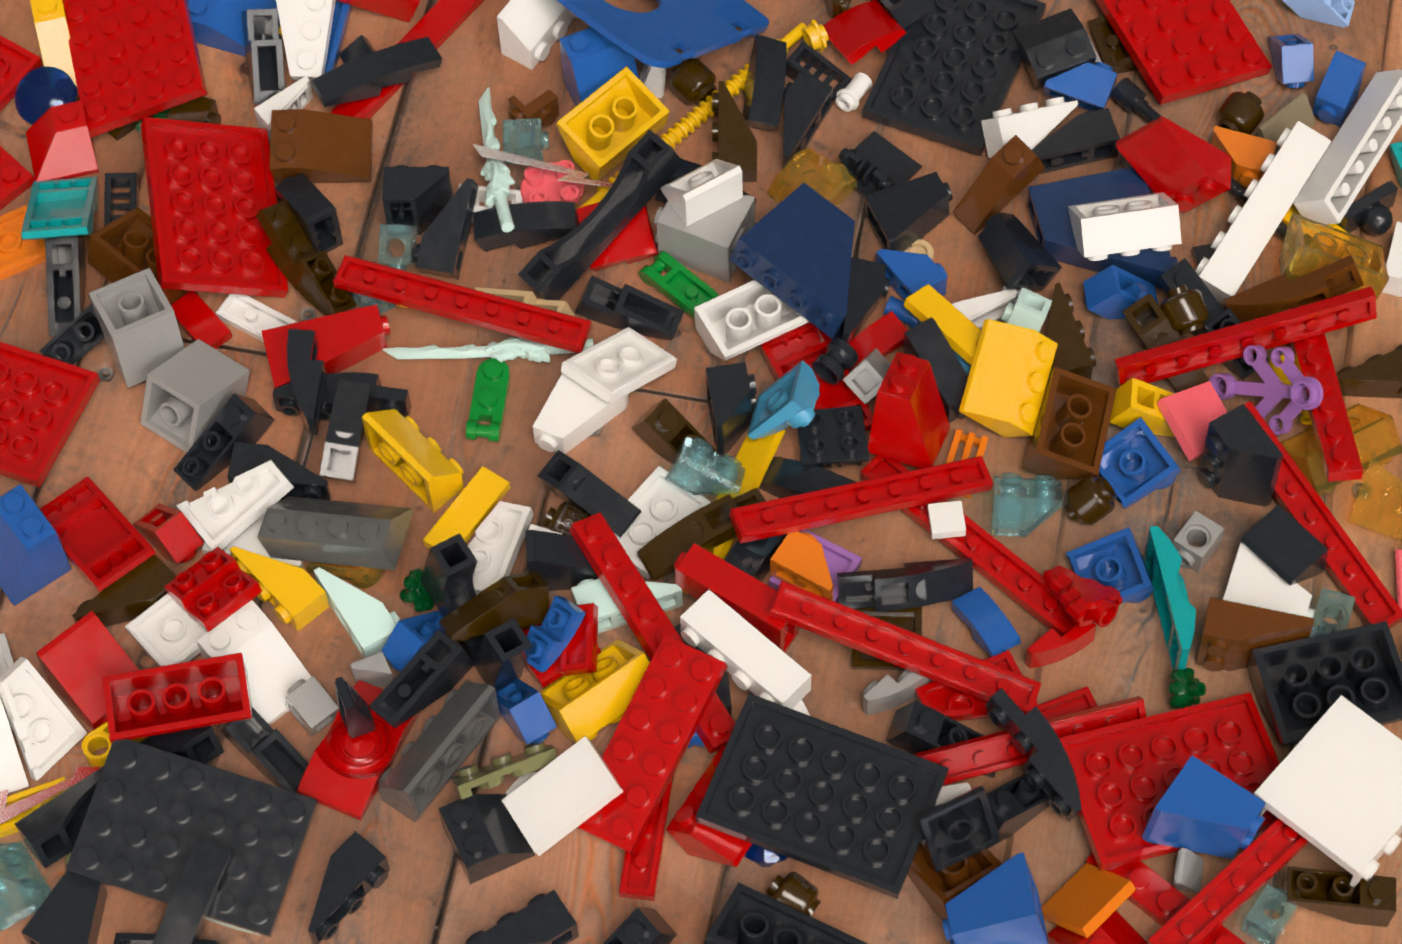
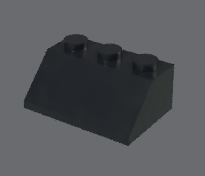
M1242 404L1209 422L1199 468V477L1203 485L1208 489L1211 488L1219 498L1266 507L1272 501L1283 454L1246 406Z

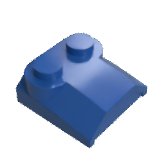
M1140 417L1105 442L1098 475L1108 480L1116 492L1117 500L1126 509L1156 489H1164L1172 485L1181 470Z
M1130 527L1066 553L1077 575L1082 578L1094 579L1104 586H1111L1120 591L1122 603L1127 601L1131 603L1142 602L1150 596L1152 591H1155L1141 550Z

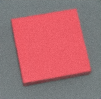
M1210 381L1164 397L1156 403L1189 461L1202 457L1209 422L1227 413Z

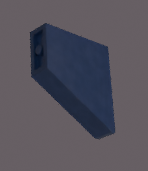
M1133 167L1028 187L1026 205L1037 240L1056 261L1095 272H1101L1111 265H1115L1154 284L1155 288L1163 290L1164 288L1157 281V278L1178 263L1175 256L1171 257L1169 250L1153 251L1152 248L1141 249L1139 254L1133 256H1122L1120 253L1108 254L1107 259L1090 261L1088 257L1084 258L1077 249L1068 206L1153 194L1152 189Z
M802 183L738 239L729 260L833 339L847 313L855 220L806 183Z

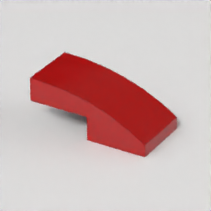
M892 311L872 323L851 340L849 344L858 354V361L852 368L848 369L849 371L875 348L885 357L904 345V333L908 329Z
M1094 623L1082 627L1076 625L1062 637L1051 628L1027 648L1025 664L1029 668L1042 667L1074 655L1094 641L1096 625Z

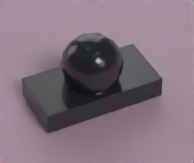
M1388 181L1355 201L1337 225L1347 233H1351L1362 226L1371 235L1379 236L1385 234L1393 224V216L1389 208L1394 205L1398 191L1397 186L1392 181Z

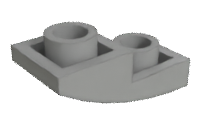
M905 670L896 682L887 674L881 681L875 680L866 687L863 692L862 711L866 715H871L898 707L915 698V689L930 683L931 679Z

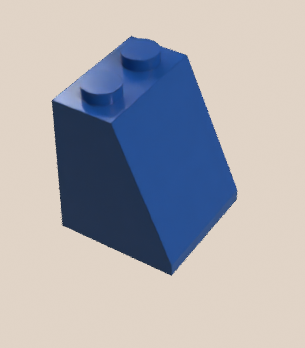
M592 27L559 39L563 82L575 106H578L626 66L639 79L635 58Z
M21 484L0 496V588L12 605L16 606L72 570L57 532Z
M1192 755L1156 805L1141 838L1155 844L1180 849L1187 848L1190 851L1233 859L1240 848L1245 850L1257 836V832L1265 820L1260 814L1266 802Z
M1024 852L1016 854L945 904L948 918L942 920L946 939L950 941V944H1049L1038 889Z

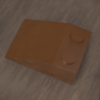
M307 109L272 110L270 171L276 184H280L286 178L294 177L300 173H303L312 183L371 181L373 122L369 119Z
M1210 597L1196 664L1202 665L1211 671H1234L1247 668L1253 649L1309 638L1314 618Z
M920 842L907 875L934 913L943 920L948 918L945 906L947 902L998 868L1002 863L988 849H985L936 872L930 863L928 853Z

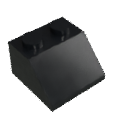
M1071 8L1012 31L1035 89L1043 87L1046 80L1087 62L1095 65L1097 56L1088 34Z
M745 362L706 368L707 404L716 451L722 457L727 455L749 428L752 420L751 411H754V408L757 406L754 374L747 373Z
M473 794V796L463 800L459 799L438 808L442 826L470 884L535 856L533 849L502 802V799L507 796L506 794Z

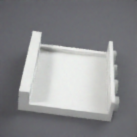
M1341 695L1255 791L1254 795L1266 802L1260 815L1262 816L1266 810L1270 811L1353 875L1350 882L1352 887H1355L1362 878L1368 881L1380 866L1377 860L1383 853L1390 856L1402 841V838L1399 837L1402 833V740Z

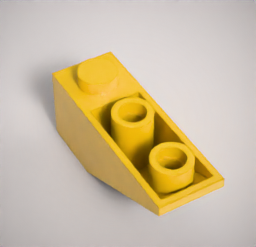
M235 546L229 549L231 556L236 560L240 569L259 583L263 592L257 595V597L264 603L268 600L275 607L273 611L284 625L290 623L299 631L330 607L326 591L304 569Z

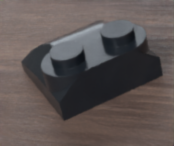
M983 786L968 790L918 816L922 833L921 844L928 853L930 863L936 872L1001 842Z

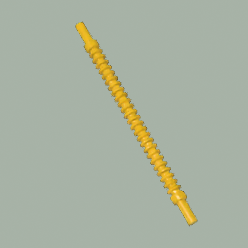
M799 23L783 38L776 39L787 43V54L788 49L803 37L802 29L807 27L804 23ZM749 64L744 65V70L739 69L738 75L733 74L731 80L725 81V85L732 97L738 96L739 90L744 91ZM706 96V102L701 101L699 107H693V112H687L686 117L680 118V123H674V129L668 128L667 134L662 133L661 139L675 149V143L681 144V138L687 139L688 133L692 134L695 128L701 127V122L706 123L707 117L711 118L714 116L712 96ZM620 171L615 172V178L609 177L608 182L614 183ZM598 186L597 193L579 208L601 202L611 187Z

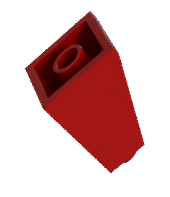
M897 352L877 392L868 451L871 454L917 468L934 466L949 434L950 424L930 362L914 355Z
M90 611L36 652L49 683L92 731L107 722L102 677L139 670L93 611Z

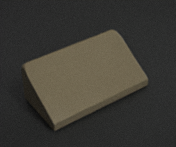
M1304 92L1300 93L1258 127L1257 137L1277 142L1286 127L1292 130L1298 121L1313 128L1315 118L1307 95ZM1279 145L1276 147L1275 156L1281 148Z

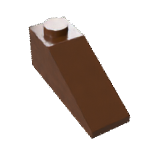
M1015 135L990 159L955 208L953 214L976 235L991 216L1000 212L1045 169L1039 157Z

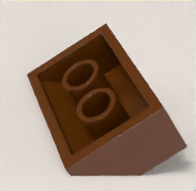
M136 207L92 233L89 238L87 263L112 283L150 268L158 282L151 217L139 207ZM162 289L170 305L181 298L187 291Z
M1054 367L1049 374L1033 436H1029L1022 469L1052 480L1085 478L1088 475L1097 477L1117 389Z

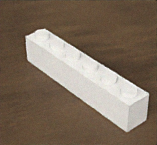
M1402 69L1376 72L1293 202L1308 226L1339 224L1401 126Z
M1300 121L1296 123L1292 130L1286 127L1276 143L1281 147L1277 155L1275 156L1271 153L1268 155L1260 168L1264 172L1263 177L1260 181L1253 179L1243 196L1248 198L1244 207L1242 208L1239 205L1235 207L1227 222L1232 224L1227 233L1220 231L1211 245V248L1216 250L1211 259L1209 260L1204 257L1195 270L1217 301L1225 306L1224 299L1236 294L1331 143L1330 139Z

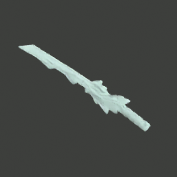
M488 87L478 101L484 147L499 150L500 143L494 134V126L497 120L492 111L490 88ZM486 157V163L480 172L482 176H485L486 181H490L486 186L485 203L488 208L495 204L502 231L510 232L514 229L507 196H510L509 186L515 184V181L510 175V169L503 164L502 160Z
M514 337L499 343L491 342L488 346L470 344L462 347L441 348L434 344L420 348L394 347L382 349L397 360L491 357L503 362L520 357L539 363L542 361L550 363L549 355L575 353ZM593 338L587 339L583 351L594 346Z

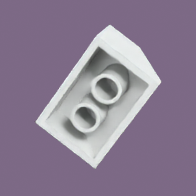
M510 0L497 16L501 54L533 70L539 61L546 59L551 46L556 40L564 37L573 19L579 17L557 0Z
M1164 192L1068 206L1077 249L1084 258L1088 257L1090 261L1104 260L1108 258V254L1120 253L1122 256H1133L1139 254L1141 249L1152 248L1153 251H1167L1172 249V245L1182 244L1178 204Z
M756 280L694 307L695 328L710 353L724 361L809 322Z

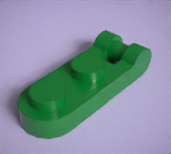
M660 251L654 257V262L650 266L645 265L638 272L645 284L655 287L694 319V307L719 296L713 288L665 251ZM663 271H668V273L665 276H662L660 274Z
M496 358L487 359L477 369L469 419L466 424L467 440H477V437L489 438V442H500L510 386V370L504 361L500 362ZM480 421H486L491 423L490 425L480 424Z

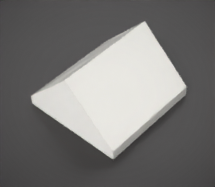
M715 159L661 187V190L684 224L689 226L743 198L742 170L739 165Z

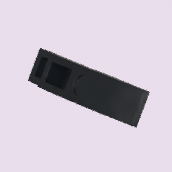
M1186 258L1157 278V281L1166 292L1185 284L1188 290L1198 289L1201 291L1209 312V318L1203 322L1205 327L1191 332L1194 336L1241 323L1230 307L1226 310L1223 309ZM1253 353V358L1255 360L1257 358V353ZM1243 357L1222 362L1225 367L1242 380L1255 371L1252 365H1248L1244 361Z
M361 372L327 374L320 420H330L338 379L372 384L367 412L396 409L403 417L410 414L411 402L408 390L381 386L378 374ZM291 382L274 389L273 399L278 412L288 416L300 414Z
M972 558L903 563L904 568L837 573L838 603L852 609L874 607L876 612L920 607L958 598L973 590Z
M1001 688L991 696L985 706L988 709L987 714L996 726L1004 727L1012 736L1011 741L1020 753H1027L1030 757L1022 767L1028 783L1036 790L1041 789L1049 798L1048 803L1051 809L1058 816H1064L1070 822L1082 808L1075 773L1059 737L1036 706L1025 715Z

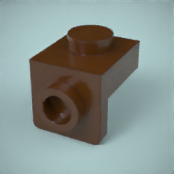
M550 89L526 106L514 95L508 99L510 108L508 115L510 120L517 128L522 127L529 135L543 126L550 125L559 116L558 97Z

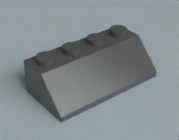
M289 496L267 508L257 538L271 558L395 570L414 511L412 508Z
M464 681L458 690L454 689L448 694L442 710L437 716L432 715L426 721L422 729L423 733L415 742L411 741L408 743L401 754V760L394 768H388L382 775L378 786L382 801L416 823L451 780V777L455 775L457 770L501 718L496 690L493 686Z

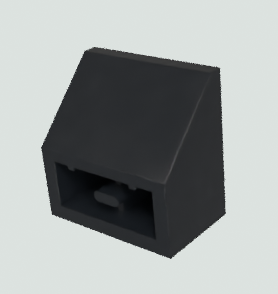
M405 165L384 167L382 202L389 235H421L453 197L449 167L429 165L427 167H408Z

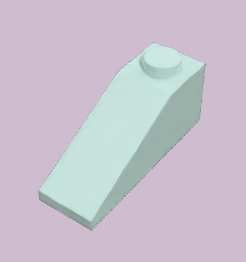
M319 567L313 570L316 582L326 591L329 605L362 657L366 658L381 652L397 622L400 620L396 612L389 613L381 601Z
M586 579L571 588L574 605L594 603L598 606V634L628 624L600 579ZM645 581L664 612L683 606L682 589L676 584Z

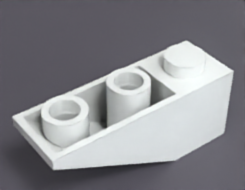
M1063 96L1045 100V107L1038 108V103L1035 102L1019 106L1020 112L1012 114L1011 108L992 112L993 118L981 121L988 158H992L1015 135L1032 150L1078 106L1077 100L1065 102Z

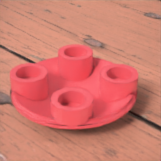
M568 160L550 162L551 164L576 170L574 164ZM529 166L524 171L520 192L525 203L565 201L577 204L583 195L584 184L557 180L568 175V173Z

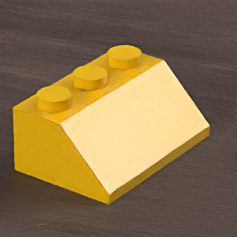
M626 66L556 123V126L574 161L586 173H590L588 176L592 180L599 181L626 159L628 152L649 129L655 134L662 130L666 125L670 111Z
M990 319L984 320L959 412L1004 438L1033 436L1058 344L1033 329Z
M396 409L367 412L362 416L369 450L433 513L464 489L461 466L453 458L448 460L441 453V448L433 438L428 437L426 439L419 432L418 425L411 417L406 416L404 418Z
M617 639L603 648L601 653L597 655V672L562 676L541 690L540 694L558 729L566 738L577 743L586 736L591 741L598 735L600 729L609 723H616L622 719L650 662L644 652Z

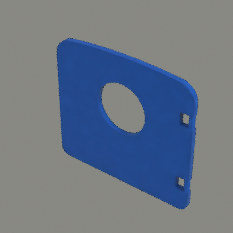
M557 0L639 61L658 68L672 67L680 64L683 60L693 59L741 41L744 37L757 35L766 31L769 20L765 15L744 0H657L659 7L656 10L643 13L623 10L604 0ZM739 26V27L742 28L743 30L738 31V30H737L736 28H734V27ZM678 48H679V49H681L683 52H682V53H678L677 51H675V49H678Z

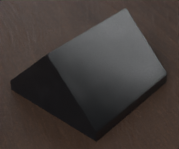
M1279 505L1274 507L1244 534L1240 540L1290 586L1317 576L1325 569L1328 549Z

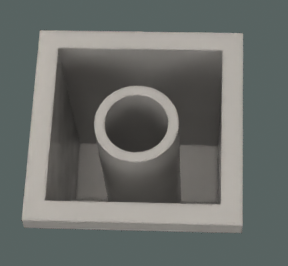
M743 195V198L689 226L684 224L672 205L667 201L665 207H659L654 218V225L657 226L655 242L658 243V253L665 251L685 267L730 283L738 267L729 260L738 239L755 225V197Z
M150 268L88 293L115 365L128 388L146 381L149 372L184 349L174 310Z
M197 339L147 374L140 424L187 453L234 393L246 396L250 370L200 339Z

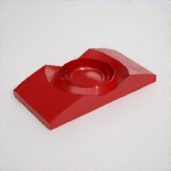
M810 322L761 344L760 348L776 382L802 360L813 369V361L818 355L825 354L826 346L831 341V338ZM813 369L815 377L820 383V395L816 400L814 410L861 405L865 431L871 429L873 414L867 403L864 404L843 381L849 373L848 369L844 370L845 375L843 379L836 385L825 382Z
M88 476L40 508V511L57 532L66 556L84 579L98 592H101L156 554L148 541Z
M361 680L353 686L356 692L366 701L368 708L383 691V689ZM369 708L375 722V730L352 739L348 735L338 710L330 730L315 749L297 793L316 799L319 804L361 821L379 789V781L382 775L391 767L420 712L394 729Z

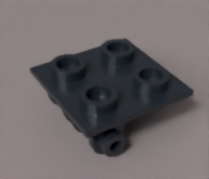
M873 131L855 149L848 150L844 148L840 152L838 158L841 162L832 170V173L865 196L909 181L922 168V165Z
M861 405L813 410L815 411V416L812 421L805 427L800 426L797 428L802 466L815 465L822 468L825 467L824 464H827L828 469H831L833 463H837L838 468H841L842 463L844 465L858 464V466H862V462L870 460Z

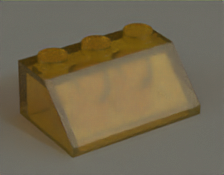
M1292 214L1279 258L1281 275L1286 273L1289 282L1350 255L1355 262L1364 285L1349 292L1371 286L1376 294L1377 301L1389 281L1381 245L1298 214Z
M1359 403L1346 409L1363 467V475L1364 471L1374 466L1388 464L1393 460L1392 457L1402 453V445L1391 415ZM1313 426L1281 441V444L1318 495L1328 494L1336 489V485L1344 482L1327 481Z

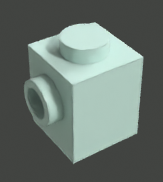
M1022 287L1015 304L1008 302L1001 320L1007 324L1039 332L1046 319L1052 300Z

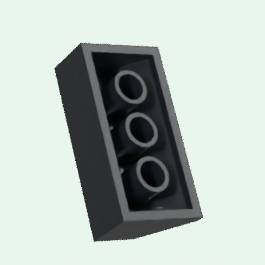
M739 882L705 939V944H868Z

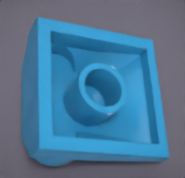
M803 360L757 396V406L754 408L747 435L752 440L775 434L789 426L793 429L800 426L805 427L814 418L815 411L813 410L816 400L820 395V383L817 381L813 369Z

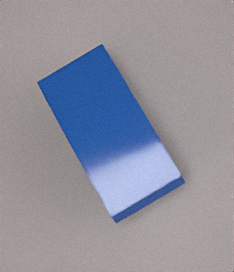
M981 587L951 601L953 612L972 629L973 640L991 657L1021 643L1018 633L1008 618Z
M554 596L542 625H531L526 636L533 646L527 663L539 672H545L567 647L586 612L565 597Z

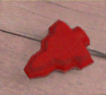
M1059 565L1044 572L1043 578L1053 596L1059 599L1064 606V610L1079 627L1095 623L1104 628L1116 617L1118 607L1122 603L1120 591L1111 586H1104L1094 579L1082 578L1070 569Z

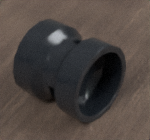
M834 338L826 346L825 354L818 355L813 361L812 367L821 379L829 384L836 385L843 379L845 375L844 370L852 368L858 361V354L850 344L842 339Z

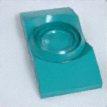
M97 176L33 181L21 231L22 239L36 240L91 235L93 233L94 210L97 211L98 208Z
M1158 526L1149 527L1143 558L1155 591H1152L1172 671L1174 669L1183 670L1187 666L1193 641L1196 609L1189 602L1186 585L1179 572L1182 557L1166 534Z

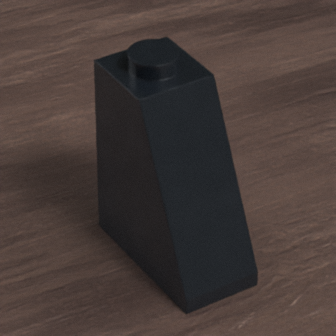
M937 172L864 196L866 218L883 249L902 252L911 248L915 241L923 238L950 215L949 201L953 199L948 183H942Z
M303 173L286 178L274 187L278 203L286 200L316 253L322 250L328 253L343 245L336 208Z
M998 212L986 221L984 230L978 236L1009 288L1022 289L1023 287L1027 290L1043 291L1062 269V266L1014 214Z
M931 317L904 333L903 353L914 355L930 362L950 423L957 418L963 419L967 417L959 412L968 375L936 321Z
M526 530L528 572L536 571L549 585V591L571 590L572 587L577 586L586 579H599L573 536Z
M66 871L21 933L27 944H97L108 894L104 884Z

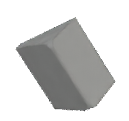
M378 652L350 664L355 683L361 680L374 686L387 687L393 680L383 652Z
M1187 848L1179 849L1176 856L1172 886L1180 891L1198 893L1201 886L1204 859Z

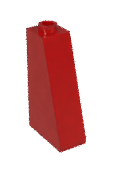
M377 304L261 331L275 389L291 382L287 363L288 329L315 331L319 345L317 360L324 362L326 374L339 373L382 351L383 348H387L385 335L391 334L387 316H380Z
M695 543L687 553L683 551L678 556L674 564L677 586L697 600L708 590L712 591L784 653L787 651L798 635L799 627L768 615L777 590Z

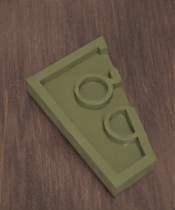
M544 741L525 746V752L512 757L511 753L508 752L491 758L492 764L478 768L477 764L462 767L457 770V776L451 777L454 789L461 800L473 796L471 788L478 786L479 789H490L505 781L504 775L511 773L512 777H519L543 768L557 758L555 748L551 744L545 745Z

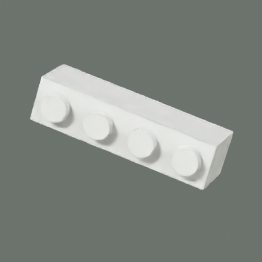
M708 590L680 616L682 638L694 648L698 646L706 654L726 662L728 665L726 671L732 675L733 681L742 690L746 691L749 689L756 696L793 709L811 691V674L712 591Z

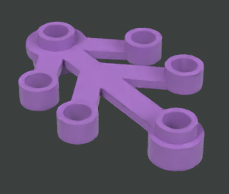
M1261 345L1247 346L1243 353L1244 361L1248 365H1252L1264 383L1237 381L1229 373L1214 374L1209 381L1220 400L1231 399L1235 394L1264 397L1255 407L1263 419L1283 398L1291 399L1285 409L1280 414L1272 416L1269 421V427L1274 434H1287L1292 429V420L1302 410H1313L1321 404L1323 399L1322 385L1314 377L1303 376L1293 363L1294 353L1291 348L1277 347L1271 353L1273 365L1281 368L1292 384L1286 385L1281 382L1266 362L1267 353L1265 348ZM1254 350H1255L1256 353H1257V358H1256V360L1253 358V352H1254ZM1282 352L1285 357L1284 362L1281 361L1280 357ZM1280 419H1281L1282 422H1283V427H1282V429H1280V427H1279V420H1280Z

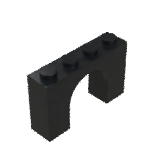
M460 533L430 548L421 577V583L443 617L476 596L473 574L478 561ZM515 618L484 633V635L473 636L466 641H459L484 682L493 686L495 690L502 688L517 678H521L533 647Z

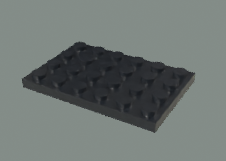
M921 0L928 12L904 29L906 34L892 45L862 109V117L981 156L986 146L981 121L993 118L992 112L1002 110L1023 63L1022 55L1012 31L1042 20L1046 11V3L1037 0Z
M749 693L696 814V822L898 899L922 839L918 816L935 807L949 768Z
M129 739L113 741L65 870L93 881L169 904L198 837H202L232 849L231 859L218 884L217 895L206 917L271 938L316 811L318 800Z

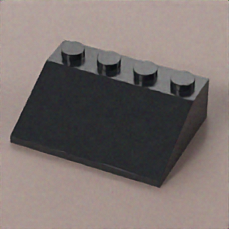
M1387 621L1252 650L1247 668L1257 698L1282 747L1299 743L1341 695L1375 721L1381 723V725L1402 721V662Z

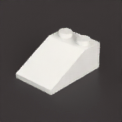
M253 600L196 640L203 659L242 652L247 669L252 707L269 725L289 711L286 707L287 690L297 681L304 679L306 682L311 678V675L276 627Z

